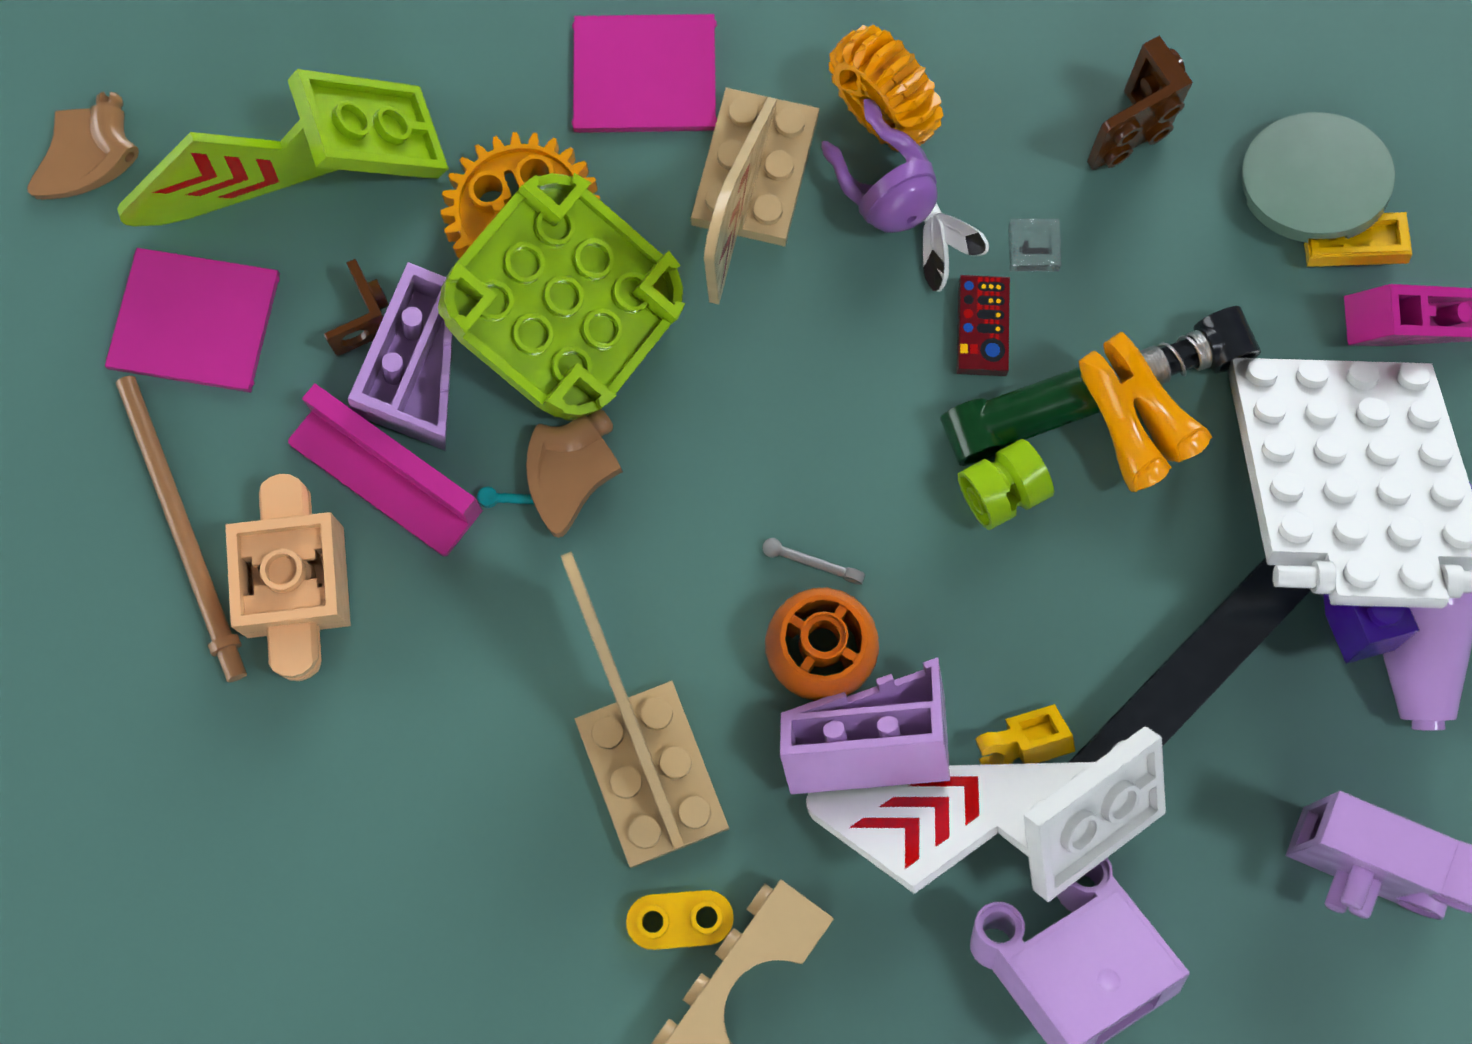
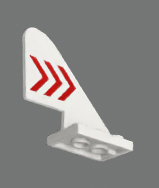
M1145 726L1127 740L1118 742L1108 754L1097 762L949 765L950 781L808 793L806 798L808 814L815 822L914 894L999 833L1029 857L1032 889L1049 902L1166 813L1162 737Z

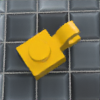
M1055 704L1005 719L1007 730L986 732L975 738L976 744L982 756H984L979 759L980 765L1012 764L1019 757L1023 764L1040 763L1076 752L1073 734Z

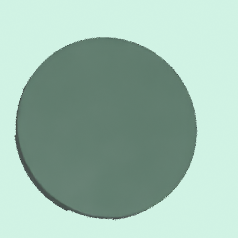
M1320 112L1288 116L1263 129L1248 147L1241 171L1242 186L1247 198V206L1253 215L1263 225L1277 234L1308 243L1309 239H1332L1343 236L1345 239H1349L1364 232L1378 221L1384 213L1395 184V167L1392 156L1383 141L1374 132L1347 117Z

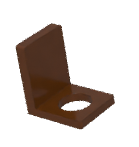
M356 259L346 263L370 313L324 333L328 344L336 356L345 354L373 341L384 317L381 309L389 306L378 280L374 279L368 282ZM359 330H364L361 334H359L356 337L347 340H342L350 333Z

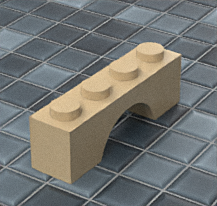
M780 879L774 889L765 883L746 909L754 915V918L745 931L740 933L735 928L731 930L715 953L718 958L723 960L711 979L703 973L700 974L683 998V1001L691 1006L679 1024H676L669 1018L652 1044H732L726 1031L724 1015L727 997L734 983L747 970L763 962L782 960L803 964L834 918Z

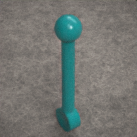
M489 486L481 488L477 494L479 503L485 508H492L497 503L535 505L531 494L497 493L494 488Z

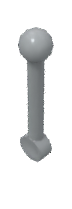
M776 538L767 539L762 546L764 554L768 557L774 558L780 555L843 577L846 581L862 585L865 578V573L850 567L845 568L784 547Z

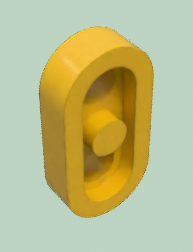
M711 890L646 895L633 903L626 918L627 931L631 939L640 947L650 950L714 945L728 936L734 922V914L729 901L720 893ZM704 907H710L717 913V922L711 928H702L697 923V913ZM652 911L659 912L663 917V926L655 933L646 931L643 926L645 915Z

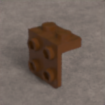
M1160 35L1142 45L1125 86L1124 93L1133 105L1107 119L1101 125L1087 160L1092 170H1096L1104 164L1109 168L1117 166L1132 154L1133 148L1146 141L1149 145H1153L1164 139L1174 129L1172 124L1177 114L1184 108V100L1193 82L1185 72L1181 56L1176 50L1169 49Z

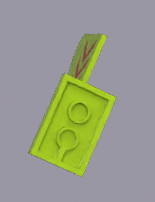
M297 69L287 81L300 120L281 141L190 132L119 204L117 211L121 222L125 225H165L191 219L337 170L438 179L449 168L420 86Z

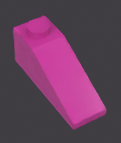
M1388 284L1344 296L1348 345L1400 346L1472 341V288Z

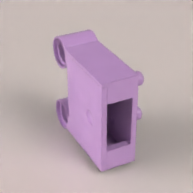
M1342 791L1333 793L1303 807L1285 856L1334 876L1324 903L1328 909L1337 913H1344L1347 907H1349L1350 913L1367 919L1371 916L1377 896H1380L1414 913L1437 920H1443L1448 906L1472 913L1471 844L1453 839Z
M1108 857L1084 875L1093 880L1096 886L1084 887L1074 882L1057 895L1061 904L1069 911H1072V913L1026 942L1022 940L1025 932L1024 919L1021 913L1010 904L1005 902L989 903L979 910L975 919L970 939V950L974 959L982 966L994 971L1047 1044H1103L1180 993L1190 974L1115 880ZM999 929L1008 935L1010 941L1005 943L994 942L985 935L984 931Z

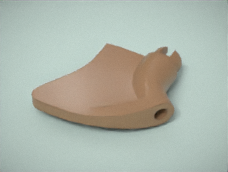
M101 92L96 96V105L92 106L91 109L55 111L53 139L48 152L28 184L27 190L29 194L41 200L80 195L111 182L135 162L139 149L125 137V113L121 110L124 102L120 95L110 92L108 97L104 92Z
M602 409L589 416L579 417L560 427L539 423L531 436L526 461L529 490L544 524L555 537H563L568 532L583 505L598 487L622 473L617 459L602 438L613 430L612 421Z

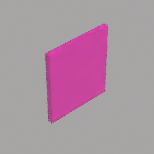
M714 14L574 16L572 24L574 29L573 119L571 121L574 133L714 131L717 122L715 91V28L717 22Z
M136 248L109 352L106 357L105 367L109 370L251 393L277 285L280 282L279 271Z

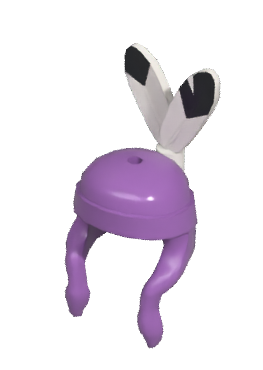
M864 99V116L866 121L882 140L888 142L905 157L906 163L884 175L874 185L860 183L852 177L840 149L829 141H822L821 143L823 155L834 167L841 190L858 205L859 213L867 223L872 224L883 232L897 233L916 227L923 221L925 222L923 229L924 275L929 287L934 291L940 292L945 287L949 276L948 244L967 255L983 256L988 252V241L977 228L941 212L936 203L938 194L936 176L932 164L929 162L923 149L908 134L893 129L885 123L882 118L881 109L875 101Z

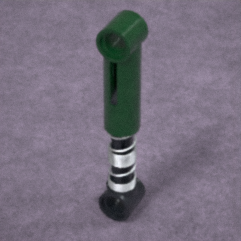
M1231 306L1205 317L1194 326V331L1187 333L1186 336H1179L1174 344L1169 345L1162 342L1158 347L1154 345L1140 350V353L1161 385L1170 382L1172 375L1181 373L1182 376H1186V370L1192 368L1198 371L1209 368L1216 374L1227 372L1231 360L1235 358H1256L1261 353L1260 347L1240 306ZM1111 366V368L1113 369V371L1115 372V374H1116V376H1117V378H1118V380H1119V379H1120L1119 376L1117 375V373H1116V371L1114 370L1113 366ZM1075 368L990 400L979 398L967 401L945 412L940 417V420L959 466L971 465L987 459L1020 439L1025 440L1100 413L1101 411L1081 378L1080 368Z

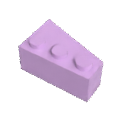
M407 262L349 394L350 409L366 420L445 450L453 334L446 327L437 306L441 296V287L446 277Z
M939 658L923 662L924 670L895 680L892 674L876 679V687L848 697L843 692L782 712L780 758L790 794L950 781L946 706Z

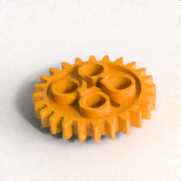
M517 132L512 133L510 145L506 146L503 145L497 136H494V150L487 152L477 144L475 150L478 159L475 162L464 157L459 159L464 175L458 173H449L448 175L450 183L455 190L442 191L445 204L450 206L440 210L444 223L449 224L444 231L449 242H456L453 245V249L457 258H461L512 198L505 180L506 174L512 173L518 188H520L521 185L536 174L542 176L555 173L572 176L576 173L591 182L587 189L594 194L598 191L595 177H587L589 171L586 161L575 163V153L571 147L559 154L558 142L554 137L548 141L545 147L540 146L538 134L535 132L531 135L528 144H521ZM497 191L501 193L494 201L484 202L480 200L487 192Z

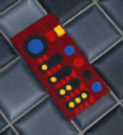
M960 275L958 283L957 374L1007 376L1009 371L1010 277Z

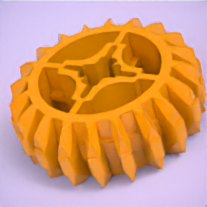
M873 24L869 27L862 25L856 31L852 30L837 43L834 50L829 53V71L833 74L831 76L832 83L839 89L838 96L844 99L848 106L847 110L854 114L857 121L870 134L878 138L880 144L887 143L891 150L899 152L888 142L882 140L866 121L864 116V99L875 101L881 109L882 118L885 123L893 129L908 134L919 146L935 134L934 131L941 126V118L944 115L940 107L941 98L934 91L935 83L927 77L924 72L925 67L920 66L915 59V54H911L904 47L901 40H894L889 31L885 29L881 31L879 27Z

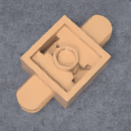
M277 474L269 477L260 486V520L225 524L231 627L247 638L267 636L268 661L271 669L290 681H303L311 678L320 669L322 663L320 630L351 626L344 527L331 512L312 514L311 492L299 478L290 474Z

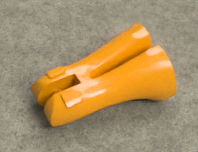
M1119 332L1103 344L1104 352L1119 376V380L1109 363L1096 351L1090 352L1080 359L1078 363L1082 375L1081 378L1097 403L1107 424L1123 480L1131 492H1137L1138 490L1155 485L1167 476L1169 469L1172 468L1167 460L1179 463L1201 453L1213 437L1206 427L1178 406L1157 380L1135 344L1125 333ZM1135 408H1136V410L1138 411V413H1139V415H1140V417H1141V419H1142V421H1143L1145 427L1147 428V430H1148V432H1149V434H1150L1152 440L1150 439V437L1148 436V434H1147L1146 431L1144 430L1142 424L1140 423V420H1139V418H1138V416H1137V414H1136Z

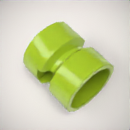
M1020 439L996 452L995 462L992 463L983 459L958 473L960 489L967 504L977 520L988 530L1014 518L1018 506L1028 510L1054 496V486L1047 467L1035 448L1024 439Z

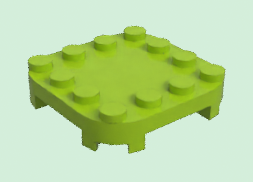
M555 173L537 176L536 174L521 185L518 191L452 267L441 287V296L437 307L446 327L455 338L535 406L554 417L574 421L579 417L595 413L617 396L616 393L669 326L677 321L686 304L682 302L683 284L677 269L681 265L669 250L665 254L659 252L587 188L591 182L576 173L572 176Z

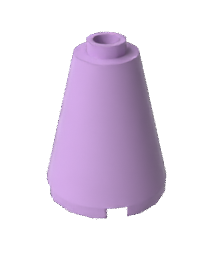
M1463 593L1460 598H1450L1445 608L1410 607L1419 631L1395 651L1383 654L1400 719L1411 720L1413 730H1445V721L1457 719L1472 648V593Z

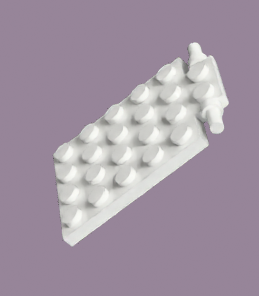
M1235 358L1231 360L1228 376L1267 565H1275L1273 569V584L1275 587L1311 588L1313 594H1328L1331 605L1445 608L1450 598H1460L1463 593H1472V490L1432 363Z

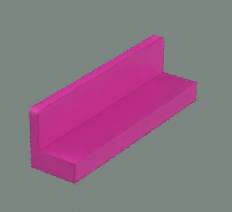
M314 383L302 398L311 412L288 439L289 445L441 556H448L483 511L476 498Z

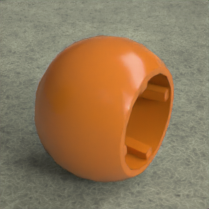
M828 587L811 588L790 597L776 610L768 624L765 637V652L770 669L784 687L801 698L816 701L843 692L848 696L858 690L868 680L877 663L879 635L868 610L855 597L841 590ZM847 627L855 637L857 653L846 647L849 635ZM820 628L828 629L837 637L838 645L831 651H818L809 643L808 637L810 633ZM787 635L791 638H794L796 635L800 636L799 649L802 657L805 659L800 667L796 665L788 653L785 641ZM838 661L842 662L844 668L842 672L828 676L810 674L814 666L825 668L834 665Z

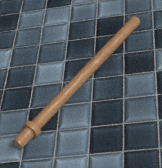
M135 376L122 377L116 381V386L212 640L208 644L211 656H218L227 682L238 681L247 676L238 648L242 646L238 634L231 633Z

